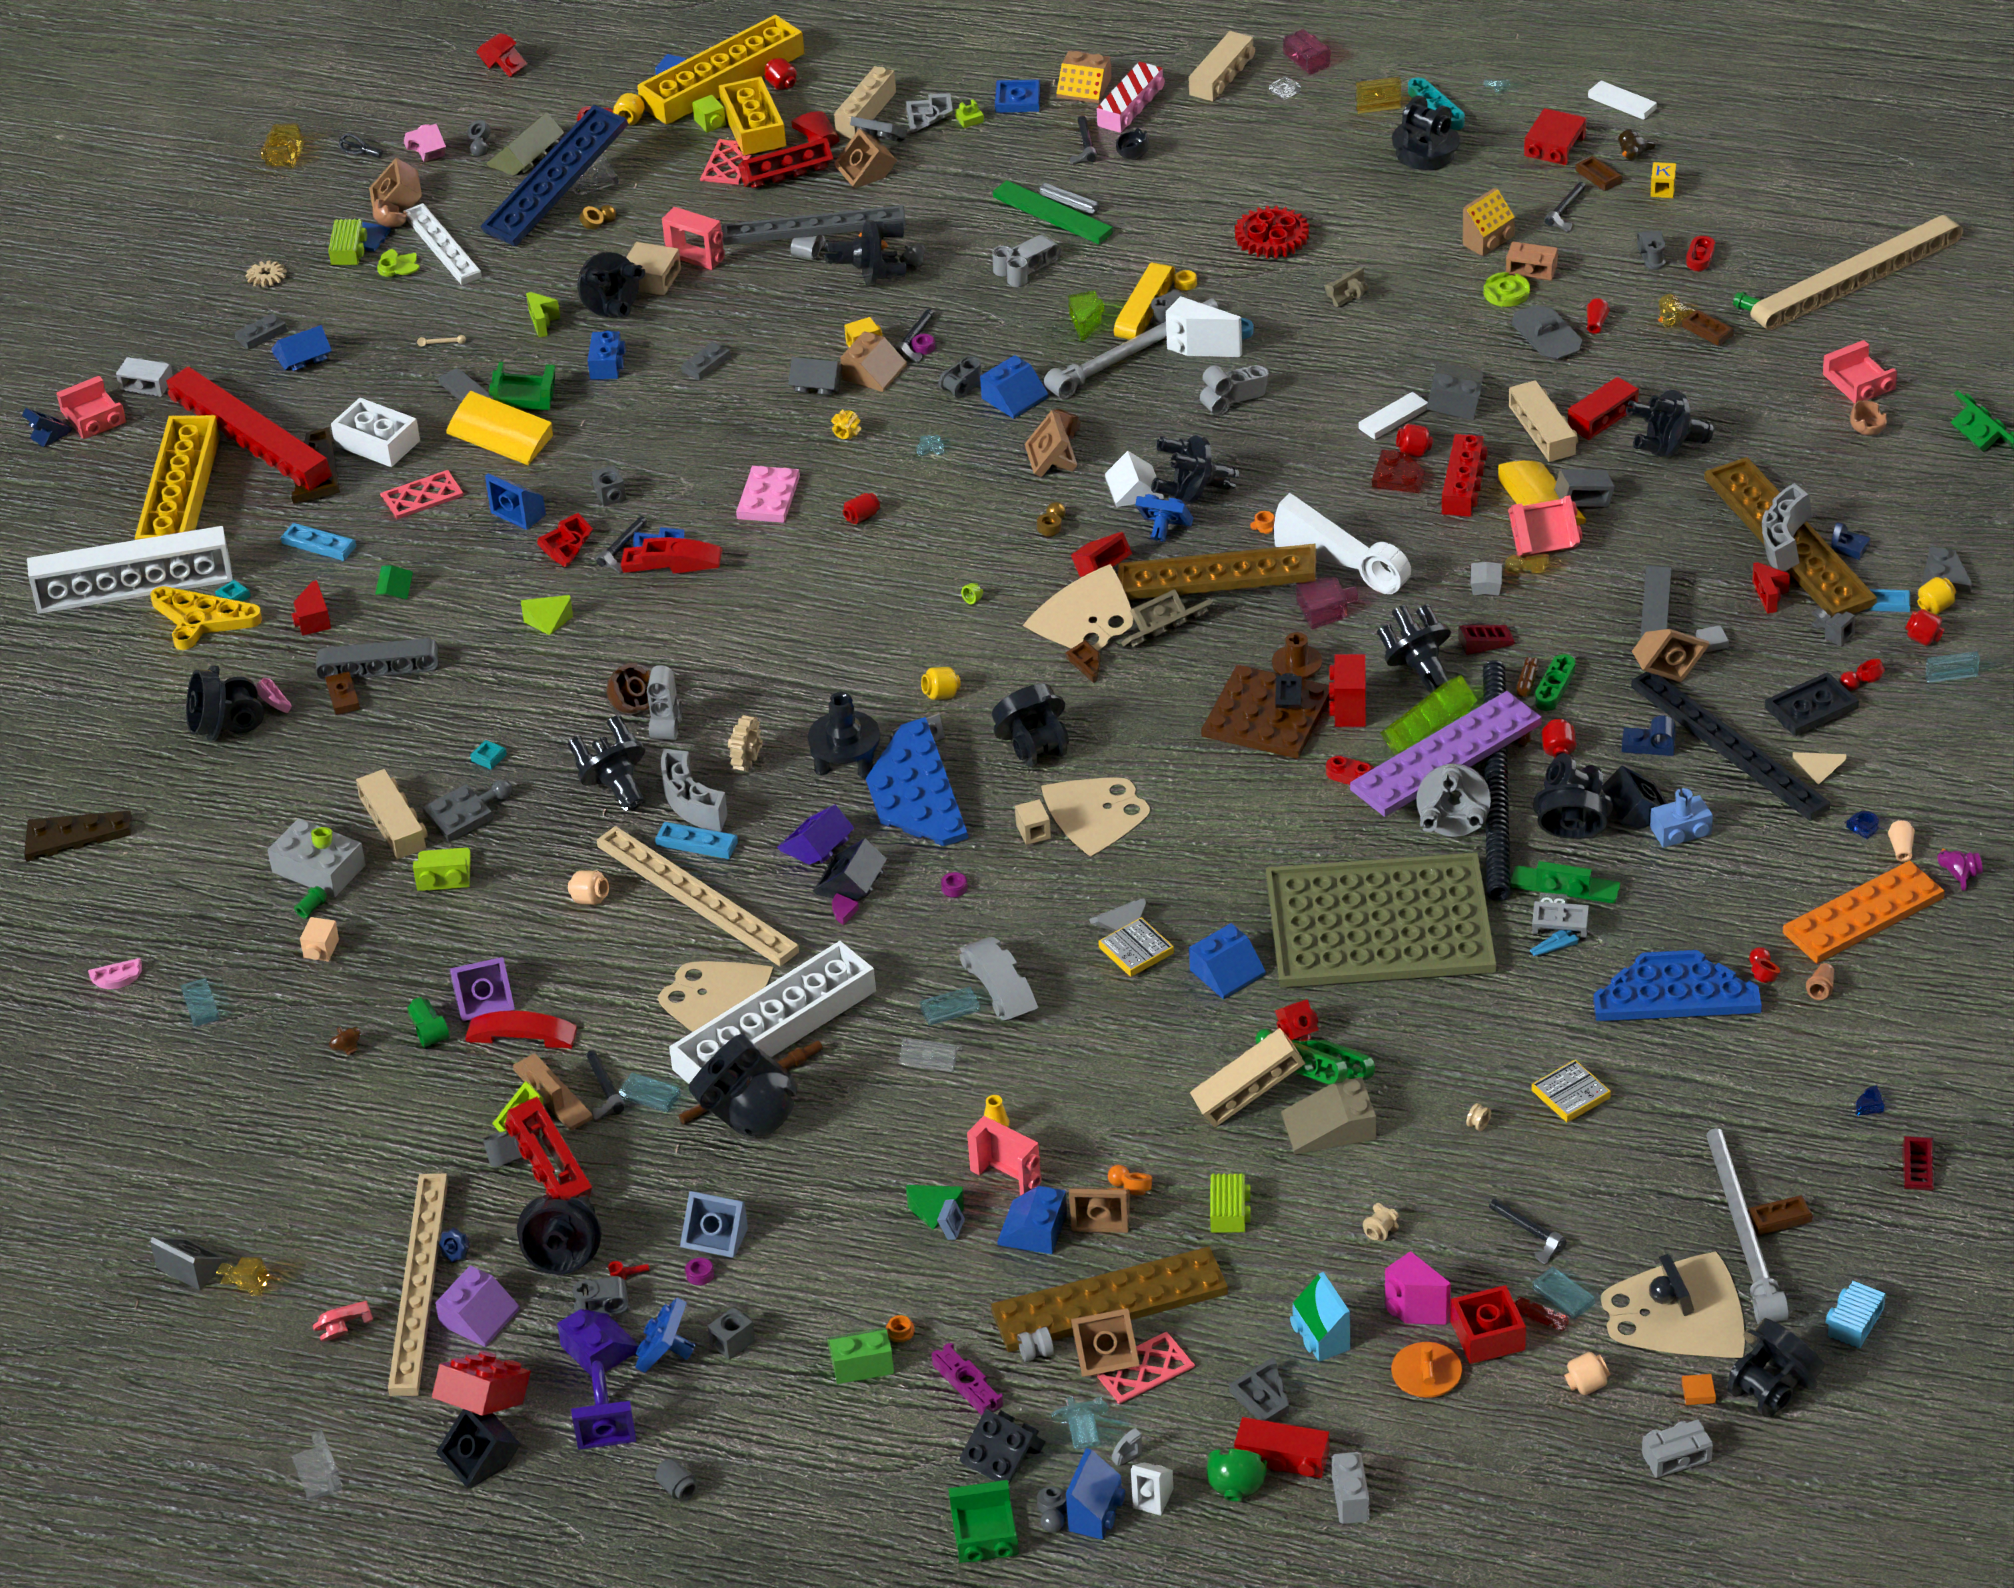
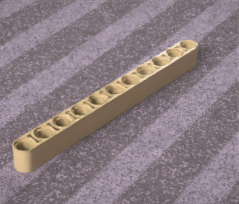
M1941 215L1757 302L1751 310V318L1769 331L1774 330L1955 244L1961 238L1963 228L1946 215Z

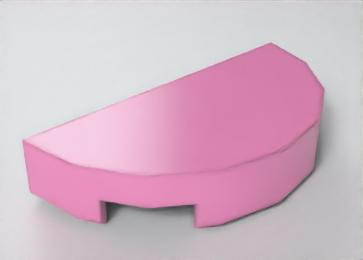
M262 678L256 684L258 695L264 701L280 711L289 712L292 707L291 703L270 678Z
M141 958L91 969L88 970L93 984L98 987L119 989L130 985L139 977L142 972Z

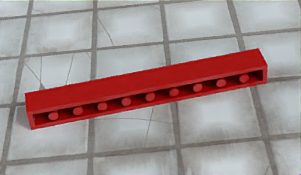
M189 366L166 380L169 388L168 395L173 402L180 403L188 412L192 411L197 416L216 415L218 430L223 432L228 439L232 438L242 448L250 450L255 457H260L270 467L278 469L283 476L293 479L298 486L302 485L311 491L332 477L325 456Z

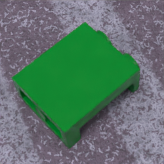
M499 362L497 370H493L489 396H492L493 400L515 408L550 410L555 388V365L546 364L544 375L536 376L504 373V362Z
M1008 1480L948 1488L959 1563L1019 1555L1018 1537L1012 1514Z

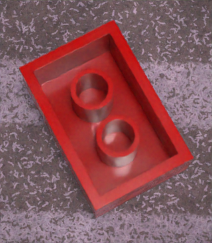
M480 1351L477 1355H466L465 1358L461 1359L452 1358L449 1362L439 1364L432 1398L483 1416L522 1405L531 1371L521 1368L522 1364L512 1360L501 1361L496 1359L495 1354L486 1351Z

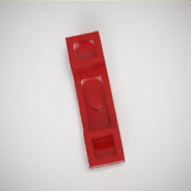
M498 1011L472 1018L465 1039L466 1042L491 1044L493 1043L494 1036L544 1039L545 1047L572 1049L577 1026L563 1019L542 1013Z

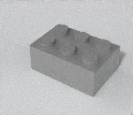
M298 818L268 848L272 872L310 888L319 886L327 895L336 897L366 866L362 843L332 831L333 839L330 846L326 849H318L312 843L311 831L321 826Z

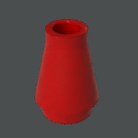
M1595 298L1587 305V330L1590 333L1597 334L1601 331V327L1610 312L1608 303L1605 300Z

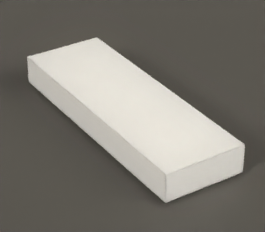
M1604 81L1598 82L1588 91V98L1643 120L1657 109V102Z
M1411 392L1359 422V429L1375 440L1425 412L1428 402L1414 392Z

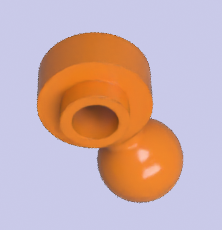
M1114 1165L1108 1171L1109 1182L1116 1187L1124 1186V1188H1129V1193L1132 1195H1145L1146 1191L1152 1189L1151 1175L1129 1173V1170L1123 1165Z

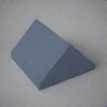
M689 1191L680 1247L734 1258L748 1230L745 1201Z

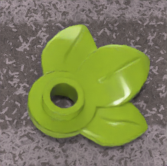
M390 249L381 255L377 271L382 276L392 277L395 274H412L418 271L420 267L416 264V253L398 255L394 249Z

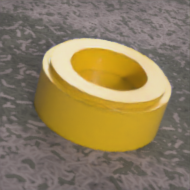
M1190 270L1179 271L1174 275V286L1182 291L1192 290L1197 286V275Z

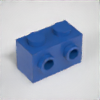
M620 331L592 332L588 354L590 379H618L619 369H623V355L626 352L625 341H621Z

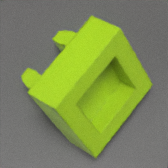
M971 99V105L965 106L961 102L959 109H955V117L963 128L984 122V114L980 111L974 99Z

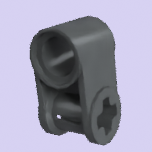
M1661 229L1638 232V250L1642 255L1645 266L1653 270L1663 268L1666 265V260L1663 254L1665 242Z
M1176 289L1151 301V308L1154 310V316L1151 319L1152 325L1156 327L1166 322V311L1180 296L1192 299Z
M975 356L964 357L960 362L941 374L938 381L939 387L943 390H950L957 398L964 397L969 391L981 384L980 376L982 375L980 359Z
M507 1131L494 1133L483 1138L489 1163L492 1167L501 1166L522 1157L515 1136L511 1137ZM537 1135V1136H535V1137H536V1139L538 1140V1142H539V1144H540V1138H539L538 1135Z
M611 1276L602 1279L580 1280L575 1283L572 1289L573 1296L576 1298L574 1303L575 1312L580 1309L586 1310L585 1302H588V1310L612 1315L625 1312L629 1306L626 1281L622 1277ZM584 1288L587 1289L586 1296H584Z

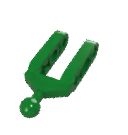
M1264 1028L1257 1032L1255 1037L1256 1044L1274 1031ZM1291 1040L1305 1062L1304 1065L1294 1072L1326 1084L1342 1083L1346 1078L1362 1077L1363 1080H1368L1374 1075L1375 1064L1368 1055L1327 1040ZM1354 1064H1360V1067H1361V1068L1353 1067V1066H1354Z

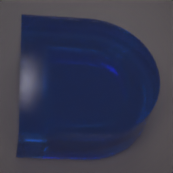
M1860 811L1847 820L1846 828L1865 839H1869L1877 832L1879 819L1872 812Z

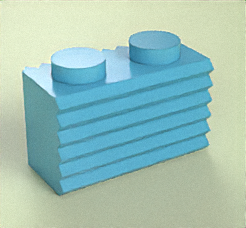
M1852 1281L1848 1289H1842L1838 1298L1837 1308L1832 1307L1827 1314L1825 1323L1829 1325L1828 1336L1855 1346L1857 1349L1861 1348L1884 1310L1886 1293Z

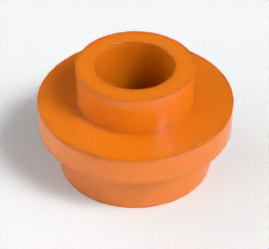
M904 1315L892 1317L886 1325L888 1337L893 1342L908 1341L915 1333L914 1324Z

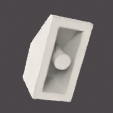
M1145 1462L1133 1465L1131 1468L1133 1508L1161 1516L1173 1491V1470Z

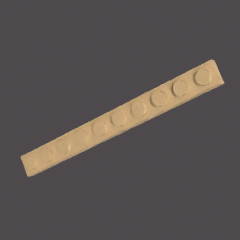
M617 826L597 839L598 848L781 967L799 953L798 944Z
M447 1173L419 1174L388 1385L389 1396L419 1395L439 1251L438 1243L440 1242L448 1186Z

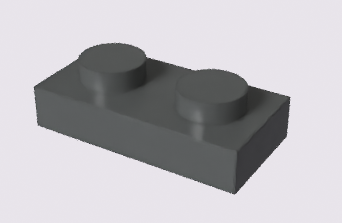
M272 313L234 333L236 340L249 350L287 331L286 323Z
M712 341L681 365L682 372L700 381L731 357L730 350Z

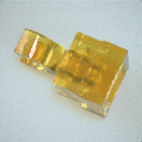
M241 1257L236 1267L227 1263H221L216 1272L217 1274L224 1275L220 1282L221 1284L230 1285L236 1283L239 1290H248L250 1295L255 1296L261 1295L270 1278L262 1258Z

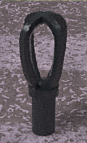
M346 133L339 139V147L343 152L349 154H368L379 159L383 155V150L369 146V144H366L361 138L353 134ZM345 138H353L361 143V145L347 141ZM343 143L361 150L346 149L343 147Z

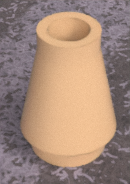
M1907 821L1892 823L1888 831V836L1898 861H1908L1912 858L1915 830Z

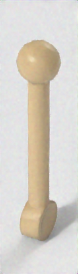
M464 335L440 339H425L421 337L417 340V344L421 347H424L426 344L458 342L459 344H464L466 337Z

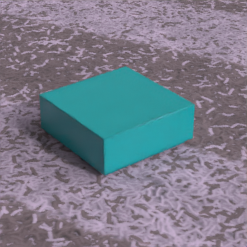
M232 580L215 591L216 597L241 602L251 596L250 590L236 580Z
M485 740L470 754L472 762L492 770L507 755L506 748Z

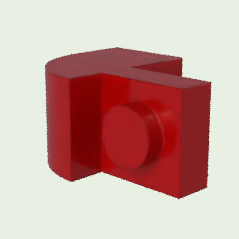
M500 33L495 35L476 51L489 69L498 63L509 78L527 65V62L514 48L516 42L506 34Z

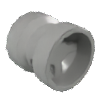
M1047 1327L1039 1328L1035 1333L1029 1334L1024 1332L1017 1335L1018 1341H1022L1019 1344V1349L1024 1362L1032 1361L1039 1355L1047 1357L1054 1354L1051 1336Z

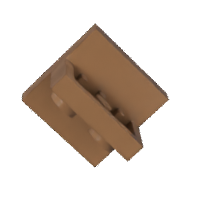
M1051 410L1025 443L1033 473L1040 477L1046 473L1052 464L1059 469L1064 468L1071 472L1077 466L1060 414Z

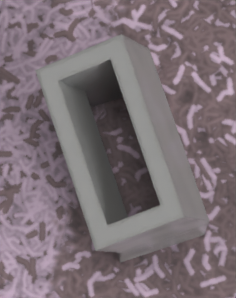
M1493 562L1471 563V588L1473 595L1489 594L1499 596L1502 585V564Z

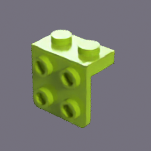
M453 848L419 852L418 861H413L417 891L470 887V849Z

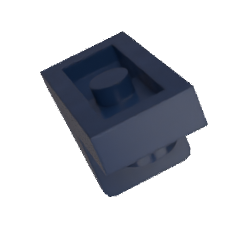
M25 408L22 414L24 418L30 421L28 425L34 428L30 438L42 447L50 445L72 430V427L59 418L29 408Z

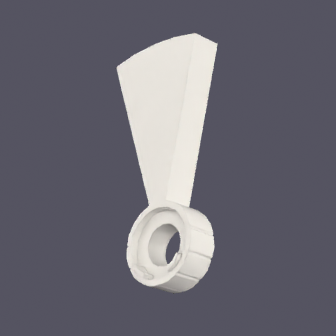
M1291 493L1279 503L1274 522L1276 547L1316 543L1317 560L1359 569L1360 575L1367 585L1383 594L1397 592L1410 578V563L1402 551L1394 545L1377 542L1368 548ZM1380 561H1382V562H1384L1385 564H1387V565H1388L1387 568H1388L1391 572L1385 570L1384 567L1381 565Z

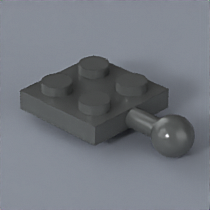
M499 779L494 782L491 790L477 796L466 783L423 806L422 809L424 815L448 842H451L492 820V811L485 804L496 798L501 800L507 799L512 794V785L508 780Z

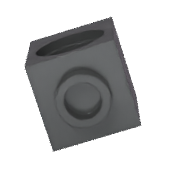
M615 465L592 471L594 491L604 507L626 500L624 481Z
M734 1307L707 1326L710 1345L728 1360L755 1341L752 1319Z

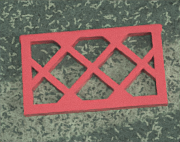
M719 139L700 181L739 185L742 179L739 168L733 162L740 159H750L752 154L743 156L737 141ZM721 145L730 146V148L725 150H719ZM733 151L738 154L730 159L725 156V154ZM717 157H721L724 160L715 165L713 164ZM729 165L732 169L721 172L718 168ZM713 170L717 173L715 176H707ZM737 173L736 178L727 177L728 175Z
M445 470L382 492L380 496L384 499L395 518L400 519L463 497L464 494L450 474V471ZM446 477L445 483L434 481ZM420 485H424L421 491L411 489ZM430 486L441 488L437 494L427 492ZM446 489L455 491L454 493L443 495ZM401 493L398 499L389 497L391 495ZM406 495L417 496L414 502L404 500ZM423 497L434 499L425 503H420ZM399 506L410 507L402 511L397 510Z
M1166 1331L1136 1346L1137 1354L1145 1355L1142 1364H1139L1140 1366L1128 1368L1140 1371L1137 1381L1121 1378L1124 1369L1118 1370L1116 1377L1106 1376L1104 1373L1097 1374L1096 1376L1117 1403L1121 1404L1194 1368L1195 1364ZM1164 1341L1169 1345L1168 1351L1152 1349ZM1149 1357L1166 1358L1163 1368L1147 1365ZM1171 1359L1180 1360L1184 1364L1176 1369H1168ZM1145 1372L1161 1374L1160 1377L1150 1382H1142ZM1119 1385L1135 1387L1134 1390L1124 1395H1121L1118 1391Z

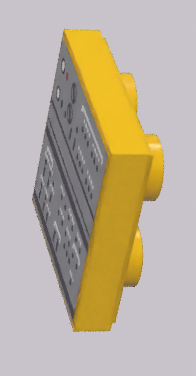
M1142 917L1098 941L1099 948L1130 977L1174 954V946Z
M1576 1060L1532 1083V1092L1567 1123L1610 1099L1611 1091Z

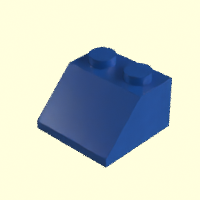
M322 325L280 339L271 349L284 370L292 368L293 371L305 368V363L311 361L317 364L327 360V356L332 351Z
M1016 355L980 376L982 399L1013 419L1048 398V392L1031 364Z
M489 473L485 475L492 514L526 530L546 515L544 497L539 493L508 479Z
M1232 923L1189 947L1190 971L1223 1000L1266 975V971L1249 938Z
M1037 1186L1014 1199L998 1238V1245L1052 1255L1067 1216L1066 1190Z
M1085 1449L1066 1492L1068 1529L1070 1532L1103 1540L1107 1529H1112L1114 1525L1117 1506L1121 1507L1124 1502L1125 1489L1122 1488L1121 1475L1092 1449Z

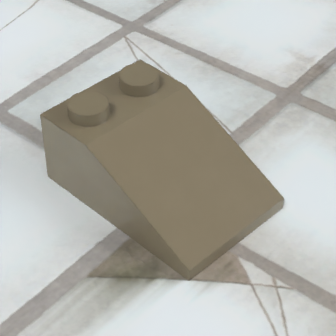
M1362 1077L1348 1079L1338 1084H1330L1281 1111L1294 1154L1376 1140V1115Z

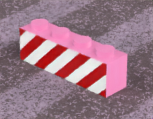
M1138 62L1097 107V126L1121 133L1142 112V109L1148 102L1152 101L1158 91L1162 90L1165 83L1163 68Z

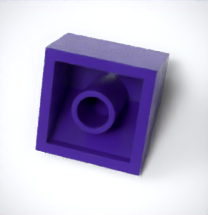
M834 804L808 817L777 848L781 852L808 865L817 861L823 863L833 855L831 850L835 846L838 848L849 840L847 835L854 827L837 805Z
M580 1309L557 1323L561 1347L591 1377V1365L594 1361H601L604 1371L607 1372L636 1354L639 1347L607 1313Z

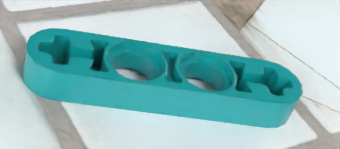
M1416 77L1408 81V94L1412 98L1418 95L1425 97L1428 108L1433 110L1442 105L1451 109L1452 124L1450 129L1460 130L1465 126L1464 112L1426 79Z

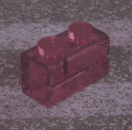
M1301 29L1296 31L1295 34L1292 33L1284 37L1283 54L1309 75L1318 72L1319 69L1323 70L1329 67L1331 50L1328 45H1323L1318 41L1315 35H1311L1306 30Z

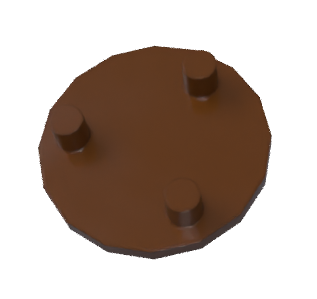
M1293 632L1286 636L1285 646L1274 653L1272 666L1277 674L1292 673L1302 676V679H1307L1320 671L1322 657L1315 648L1308 646V637L1305 634Z

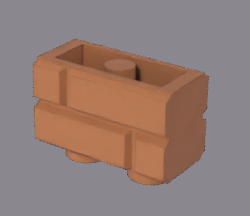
M1512 242L1506 257V272L1513 276L1516 273L1527 278L1552 281L1558 264V248Z

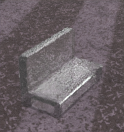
M903 1037L899 1065L954 1072L957 1050H962V1044Z
M322 1429L311 1433L313 1449L292 1456L293 1463L309 1501L342 1490L338 1469Z

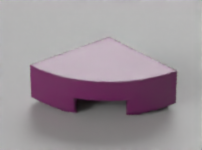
M837 893L832 900V909L836 920L844 925L859 910V903Z

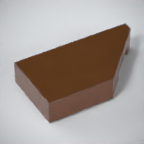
M1084 640L1065 653L1066 659L1095 683L1098 677L1101 656L1093 646Z

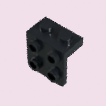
M985 1409L960 1455V1462L995 1482L1008 1480L1009 1485L1028 1448L1032 1447L1041 1452L1046 1441L1037 1436L1039 1430L1023 1423L1022 1427L1014 1424L1013 1422L1016 1418L1000 1410L997 1415Z

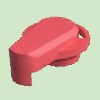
M363 1301L321 1314L318 1322L313 1325V1330H326L327 1332L320 1336V1340L322 1342L329 1341L348 1332L345 1322L362 1317L364 1323H369L373 1321V1317L367 1301Z

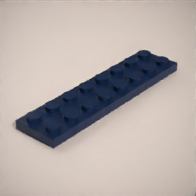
M593 105L481 225L483 232L516 247L629 125L627 119Z

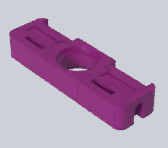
M953 1343L944 1345L941 1352L936 1350L932 1353L933 1366L981 1415L985 1409L994 1412L1003 1406L1002 1393L998 1395L987 1384L986 1376L970 1360L965 1362L954 1351ZM964 1376H972L975 1378V1380L970 1383H963L960 1381V1379Z

